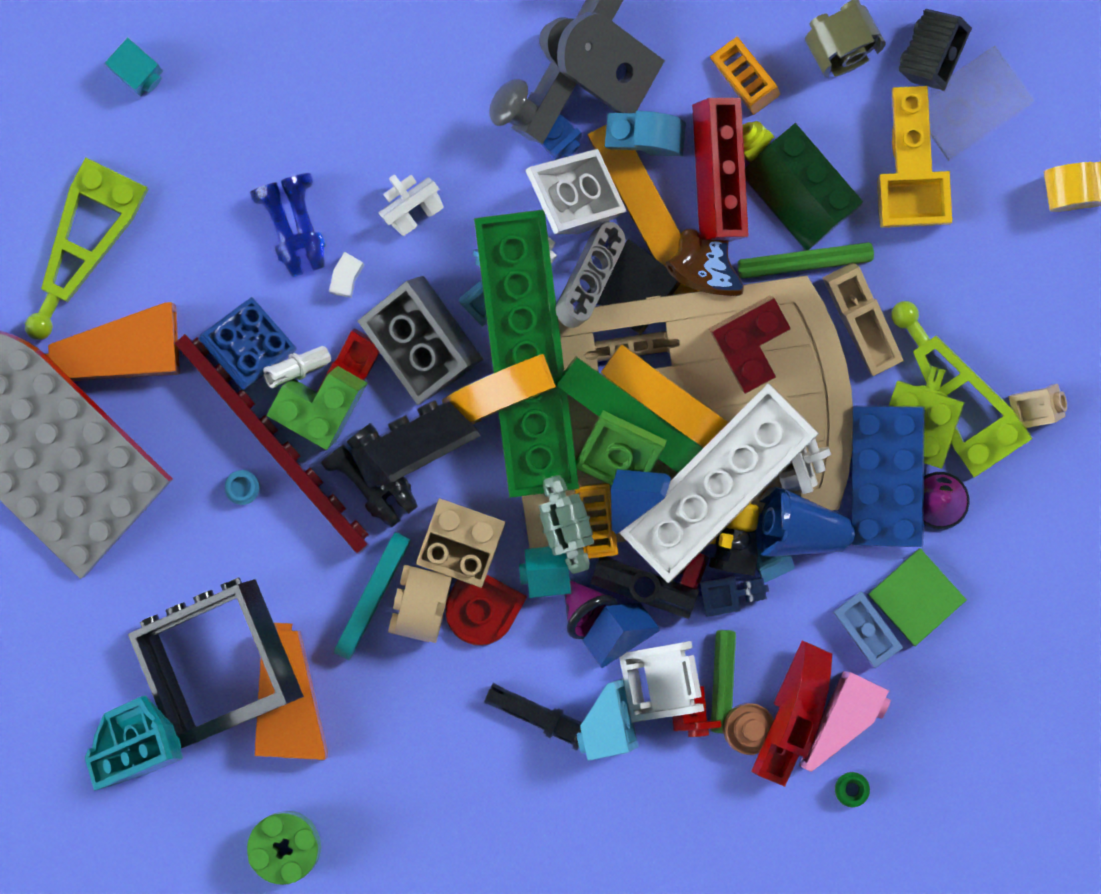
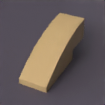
M850 263L822 277L837 311L870 374L875 376L903 362L902 355L877 300L873 298L860 267L855 263Z

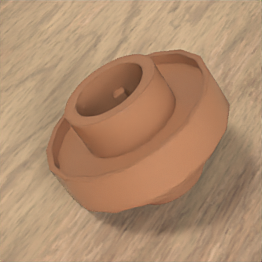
M742 703L728 712L724 720L723 734L725 740L733 750L747 755L758 754L774 719L766 708L758 704Z

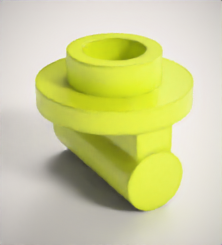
M758 121L743 124L744 158L750 163L775 138Z

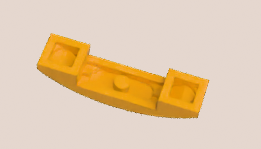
M622 344L601 371L608 379L703 448L729 423Z
M542 354L473 382L442 399V403L450 402L473 425L489 415L523 400L536 397L556 388L545 356Z

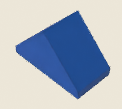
M617 469L611 487L612 531L617 535L665 499L671 478L663 473Z
M641 603L611 605L604 607L582 641L600 667L604 668L659 632L660 629Z

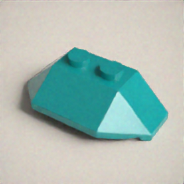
M146 695L104 713L94 735L92 748H89L85 755L94 791L147 775L183 759L181 743L176 736L173 724Z

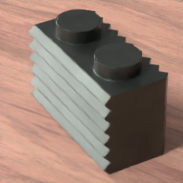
M930 9L923 10V15L914 26L913 40L910 41V46L901 55L899 72L914 84L917 83L945 91L972 27L960 16Z

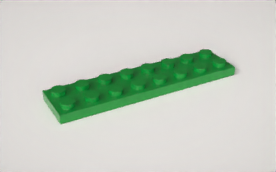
M541 209L474 218L493 372L496 373L544 354L555 384L564 372L559 322L556 315V298L545 212ZM556 386V388L536 397L523 400L499 411L509 498L543 494V481L558 475L564 479L568 490L579 489L567 393Z

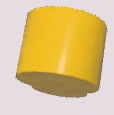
M1101 162L1072 163L1043 171L1050 212H1063L1101 206Z

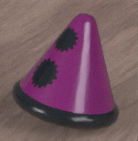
M933 472L925 475L924 525L933 529H948L959 524L965 518L970 505L969 493L964 483L958 477L947 472Z
M570 580L571 594H564L567 633L574 639H584L604 607L618 605V603L612 596L604 595Z

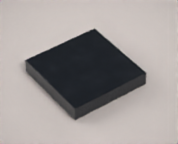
M628 239L597 303L603 306L643 300L646 297L670 296L674 294L681 283L671 276L666 266ZM649 324L630 328L641 335Z

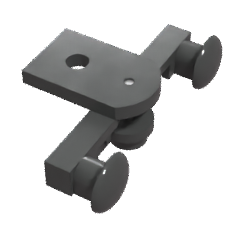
M586 0L575 19L557 18L546 24L542 29L539 43L545 56L551 63L536 90L531 92L527 98L528 86L525 81L514 79L505 83L498 89L491 101L489 116L493 124L502 126L511 123L513 125L511 128L526 139L543 144L576 84L616 113H636L665 60L612 21L623 0ZM624 63L626 74L622 80L618 81L616 71L619 65Z

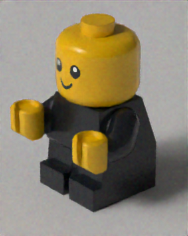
M750 503L710 543L716 544L717 550L715 557L710 558L709 567L755 576L758 549L756 533L753 532L758 526L760 515L758 505Z

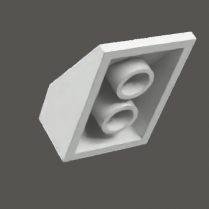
M598 149L531 166L525 170L554 234H580L587 232L626 212L625 206Z

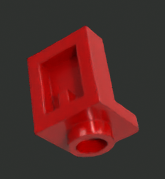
M700 686L702 697L694 698L695 704H703L704 711L672 716L673 731H688V737L709 736V729L721 728V720L707 721L704 686Z

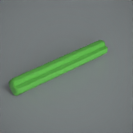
M868 242L740 259L737 262L738 275L744 279L842 266L850 263L871 262L874 259V249L872 243Z

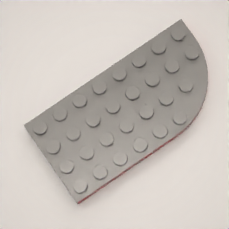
M0 331V501L75 575L82 579L160 495L173 478L40 349L22 338Z

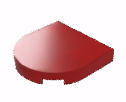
M489 575L486 576L482 588L457 579L447 598L446 619L450 629L462 641L473 645L491 644L506 635L527 596Z

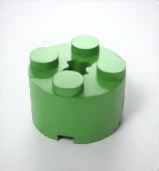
M294 811L276 812L261 820L252 830L247 844L248 861L253 870L264 880L280 885L295 883L305 877L315 867L321 853V841L314 824L306 816ZM284 839L289 840L288 847L293 849V852H288L283 856L279 854L280 848L276 846V843H281Z

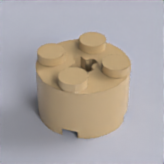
M404 565L400 585L405 586V590L397 589L393 609L399 610V614L392 613L388 633L428 643H436L452 577Z

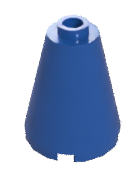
M774 486L769 488L761 497L760 502L765 503L762 513L759 515L757 529L753 533H756L757 549L763 551L761 553L762 556L777 557L843 552L854 540V527L851 525L850 519L780 487Z

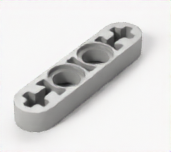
M604 222L591 233L557 302L556 315L562 324L569 328L578 327L590 318L625 245V234L614 222ZM607 239H608V244H609V246H607V247L602 246V245H604V244L606 243V241H607ZM591 255L600 260L602 269L597 268L593 264ZM580 279L585 280L589 284L591 293L584 291L580 285ZM576 301L579 302V304L576 305L574 309V306L572 304Z

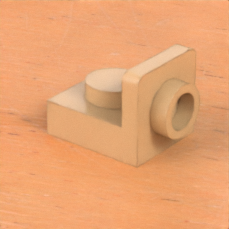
M1058 384L1008 396L1011 408L1026 428L1056 423L1065 417V412L1067 411L1066 396L1063 391H1060Z

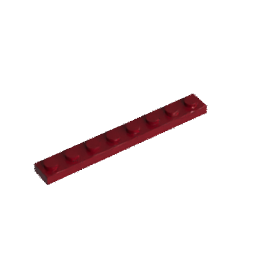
M184 334L175 342L176 346L357 554L362 553L370 546L365 541V538L369 536L367 531L356 519L352 523L342 514L346 507L333 493L327 497L319 488L324 483L311 467L305 471L296 461L301 457L300 454L288 441L283 445L274 436L278 431L275 425L266 415L259 418L251 408L256 405L255 402L242 389L239 392L234 390L228 383L232 380V377L219 363L214 366L206 356L210 352L198 340L199 338L196 337L191 340Z

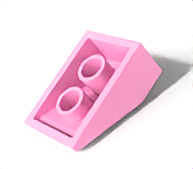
M843 671L822 715L807 758H802L799 766L812 772L870 727L876 718L882 719L891 702L890 699L886 698L889 690L856 674Z

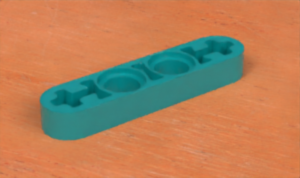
M397 532L393 534L334 649V654L348 661L351 659L411 539Z

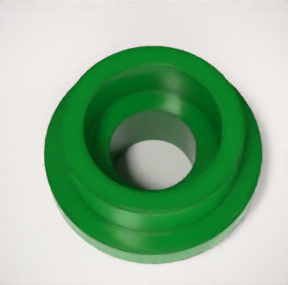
M847 772L836 781L835 795L843 805L858 807L868 799L870 786L863 775L856 772ZM849 783H855L858 786V792L854 796H849L846 793V786Z

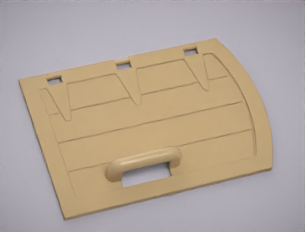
M807 275L743 285V294L740 296L715 295L697 291L664 297H646L643 300L596 306L590 318L575 328L563 325L558 319L564 371L575 356L598 371V362L610 360L621 344L637 356L668 352L672 366L654 369L728 422L769 383L819 433L815 438L818 448L829 447L831 452L830 456L822 459L826 471L816 473L813 463H811L818 485L813 487V492L803 494L802 490L790 492L827 509L839 510L848 480L853 450L852 389L845 355L837 330L823 300ZM771 295L776 299L791 329L760 346L776 378L745 394L738 385L709 328ZM660 322L666 323L667 331L594 342L593 332ZM568 395L576 460L599 416ZM659 459L651 470L652 473L667 474L671 480L678 474ZM791 462L783 471L794 468L793 463ZM577 469L579 486L605 483ZM779 475L751 502V504L759 506L760 513H762L765 503L760 502L762 495L771 487L782 488ZM575 490L565 491L566 496L575 494ZM545 493L522 496L529 548L548 547L546 535L542 531L544 528L539 516L541 513L538 505L550 502L549 497H545ZM604 495L583 497L584 504L603 502ZM605 509L587 511V516L590 517L606 515ZM607 524L591 526L592 531L608 530ZM620 533L616 535L617 542L626 541ZM609 538L593 540L594 544L589 546L610 544Z

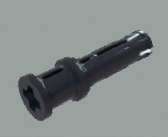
M493 682L485 698V704H489L525 722L531 723L543 729L546 737H557L572 744V749L578 750L577 733L581 732L580 725L582 722L563 714V710L560 708L548 709Z

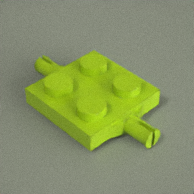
M932 366L926 386H914L898 380L889 406H925L924 463L942 469L965 402L950 398L939 390L946 370L939 369L938 371V367Z

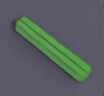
M718 630L716 632L711 721L721 720V728L711 729L714 733H723L724 720L733 706L736 632L732 630Z

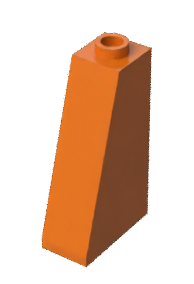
M164 302L48 344L49 353L45 355L72 381L180 374L179 348L175 344L178 340L176 305L172 302Z
M274 623L304 697L257 717L255 756L326 760L328 758V748L301 631H292L293 624ZM262 659L260 660L258 700L275 693Z

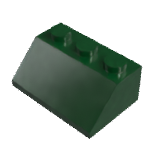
M796 123L769 144L745 168L746 182L805 251L815 246L853 214L863 203L862 199Z

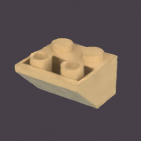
M439 498L416 565L482 588L506 522Z

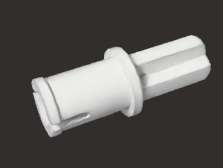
M325 346L317 347L300 355L296 353L290 354L287 360L263 369L265 381L270 388H275L295 378L299 380L304 379L306 373L326 366L331 361V355Z

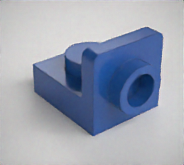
M560 113L544 143L541 145L555 160L559 159L562 155L569 157L581 146L578 141L581 139L582 133L578 128L575 129Z

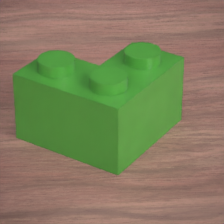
M339 366L328 373L318 392L292 379L282 385L266 416L323 449L328 450L337 442L368 383Z

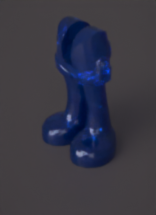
M311 173L299 174L281 180L298 232L296 234H293L289 225L277 182L250 191L251 200L255 204H262L273 221L279 244L275 246L278 260L285 265L292 278L304 274L301 256L297 252L299 249L305 248L306 257L313 271L325 267L324 248L326 244L321 232L315 233L305 202L306 190L313 185Z

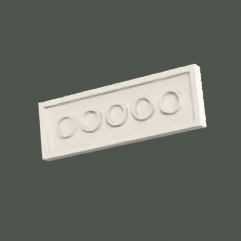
M768 383L670 481L665 499L619 533L667 583H670L819 433Z

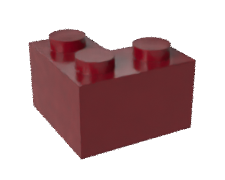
M769 295L709 328L738 385L745 394L776 378L760 346L791 328L773 296Z

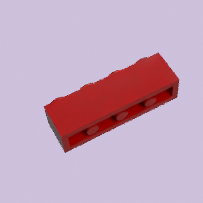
M707 98L692 104L699 235L701 239L734 241L749 237L741 98Z

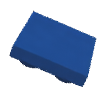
M250 297L202 333L198 339L243 391L264 376L263 369L265 367L284 361L297 349L253 297Z

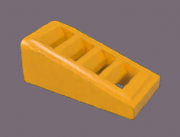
M738 36L710 56L712 62L753 115L779 97L780 92L776 83ZM737 52H740L742 56L728 66L724 64L725 61ZM748 63L749 67L736 77L733 75L734 72ZM756 74L758 78L744 88L742 84Z
M601 483L579 486V489H575V494L579 493L581 501H583V497L604 495L603 502L587 503L584 506L586 512L605 509L606 515L590 517L589 522L591 526L607 524L608 530L592 531L593 540L609 538L610 543L583 547L584 553H588L589 559L618 555L616 534L612 531L610 484Z

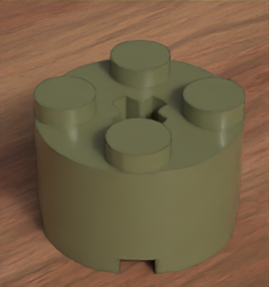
M851 0L840 8L841 11L831 16H828L827 13L819 15L809 23L811 30L806 35L805 42L824 77H829L830 71L836 77L855 70L869 61L868 53L875 49L878 54L886 45L867 7L861 5L859 0Z

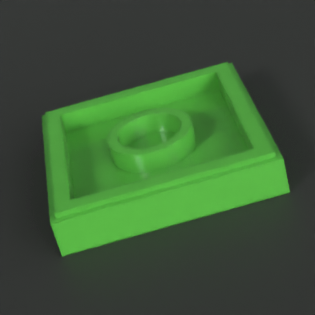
M603 410L576 459V468L612 485L617 469L651 472L665 448L667 440Z
M918 548L867 594L913 646H917L967 601L921 548Z

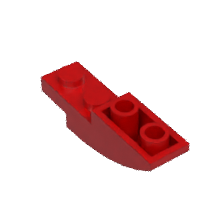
M803 640L801 641L773 703L780 708L751 770L754 774L785 787L798 757L807 758L826 704L832 670V653Z

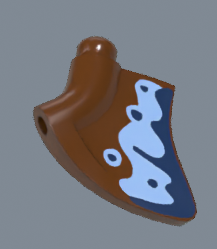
M689 228L684 230L679 240L678 253L666 261V267L671 276L680 283L702 292L724 296H740L743 294V283L729 262V241L705 240L700 238L699 232L695 229Z

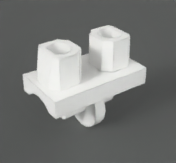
M394 174L389 178L394 187L383 195L388 202L399 195L401 197L378 213L388 225L391 224L402 236H405L418 226L409 214V211L414 207L420 205L428 217L435 215L444 208L437 194V191L440 189L428 177L407 192V189L417 183L414 177L409 175L400 182Z
M814 439L807 446L809 452L805 448L792 461L794 468L782 471L779 474L782 488L788 491L802 490L803 494L813 492V487L817 486L818 482L811 463H813L816 473L826 471L822 459L831 455L829 447L818 448L816 439Z

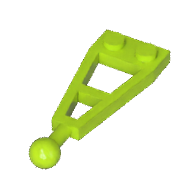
M85 157L69 188L41 289L48 294L38 313L30 315L25 322V331L30 338L44 340L51 334L53 329L51 317L60 299L67 303L70 301L131 224L149 190L146 186ZM81 195L121 214L92 252L68 241ZM65 251L83 260L84 263L66 286L62 288L56 285L55 282Z
M901 301L893 307L891 312L892 321L896 326L906 328L919 346L913 353L926 383L932 369L926 355L936 349L960 372L958 376L941 386L940 391L948 395L969 381L1003 415V417L965 442L961 437L958 427H956L952 445L974 478L1033 439L1015 411L937 335L931 339L918 322L919 311L915 304L910 301Z

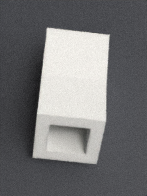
M344 252L333 270L329 289L330 294L352 298L355 281L363 269L364 263Z

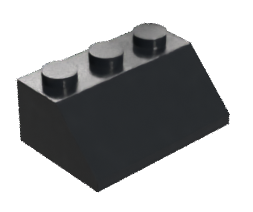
M436 400L419 407L417 409L418 416L408 420L405 415L388 423L389 431L379 435L376 430L359 438L360 446L350 451L368 488L392 483L480 437L478 430L450 402L438 405Z

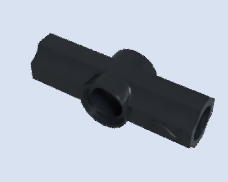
M599 557L590 582L594 586L686 619L690 618L699 590L674 581L667 583L662 577L651 572L637 569L607 557ZM642 577H647L654 583L652 595L646 598L637 595L634 588L635 582Z

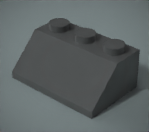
M424 275L407 280L358 320V323L417 405H420L457 381L484 360Z

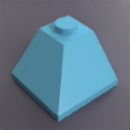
M623 679L613 681L605 686L580 725L581 732L577 733L578 746L581 754L586 753L588 761L628 753L638 748L634 723H631Z

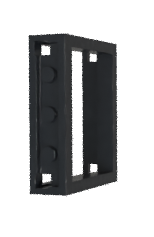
M240 577L223 583L220 585L222 588L221 592L215 595L213 590L201 593L193 597L195 604L188 607L185 602L172 606L165 610L166 617L159 619L157 614L146 618L140 622L142 628L128 634L156 705L162 714L173 724L176 736L181 743V749L304 697L256 579L242 583ZM237 599L275 693L196 727L158 634Z

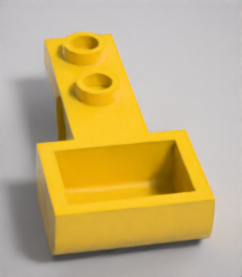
M928 86L893 87L891 90L893 111L892 150L895 157L896 173L880 174L877 178L880 227L951 225L950 171L932 172Z

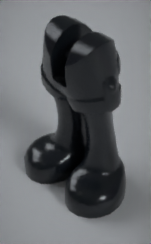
M369 423L350 438L347 443L352 449L360 446L358 439L376 431V428ZM344 444L321 462L327 471L338 470L344 473L366 498L365 508L371 513V516L381 519L391 528L401 520L395 513L393 506L387 503L386 499L389 496L393 495L396 498L395 501L408 514L418 507L411 492L412 486L404 476L392 483L368 488L355 460Z

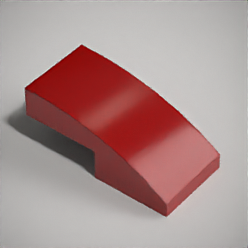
M354 328L350 332L337 359L331 364L326 376L339 366L365 381L380 352L367 335ZM325 378L323 379L318 391L320 390Z

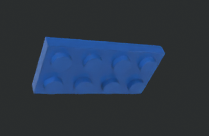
M853 406L852 526L855 530V536L852 545L922 547L924 545L925 406Z

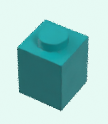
M128 37L105 62L107 67L140 97L145 91L147 93L153 91L162 79L160 74L163 70L159 64Z
M549 546L524 549L526 563L519 564L521 585L528 584L529 598L571 594L569 569L565 561L567 559L566 553L554 556L552 548H549Z

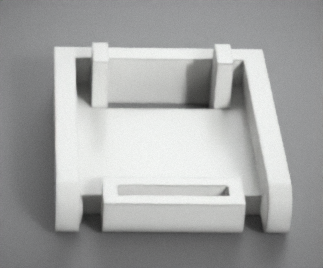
M691 641L630 651L619 657L631 723L704 711L703 704L694 703V698L702 697L694 655L686 656L685 654L686 650L693 648ZM638 668H645L651 700L649 702H644Z

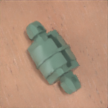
M560 475L545 479L543 481L545 497L548 496L550 502L538 505L541 513L539 516L544 528L542 531L546 535L549 548H552L554 556L566 553L567 559L565 561L572 574L588 570L590 562L588 553H584L583 547L594 544L589 522L590 516H587L584 503L581 501L579 493L566 496L565 491L568 489Z

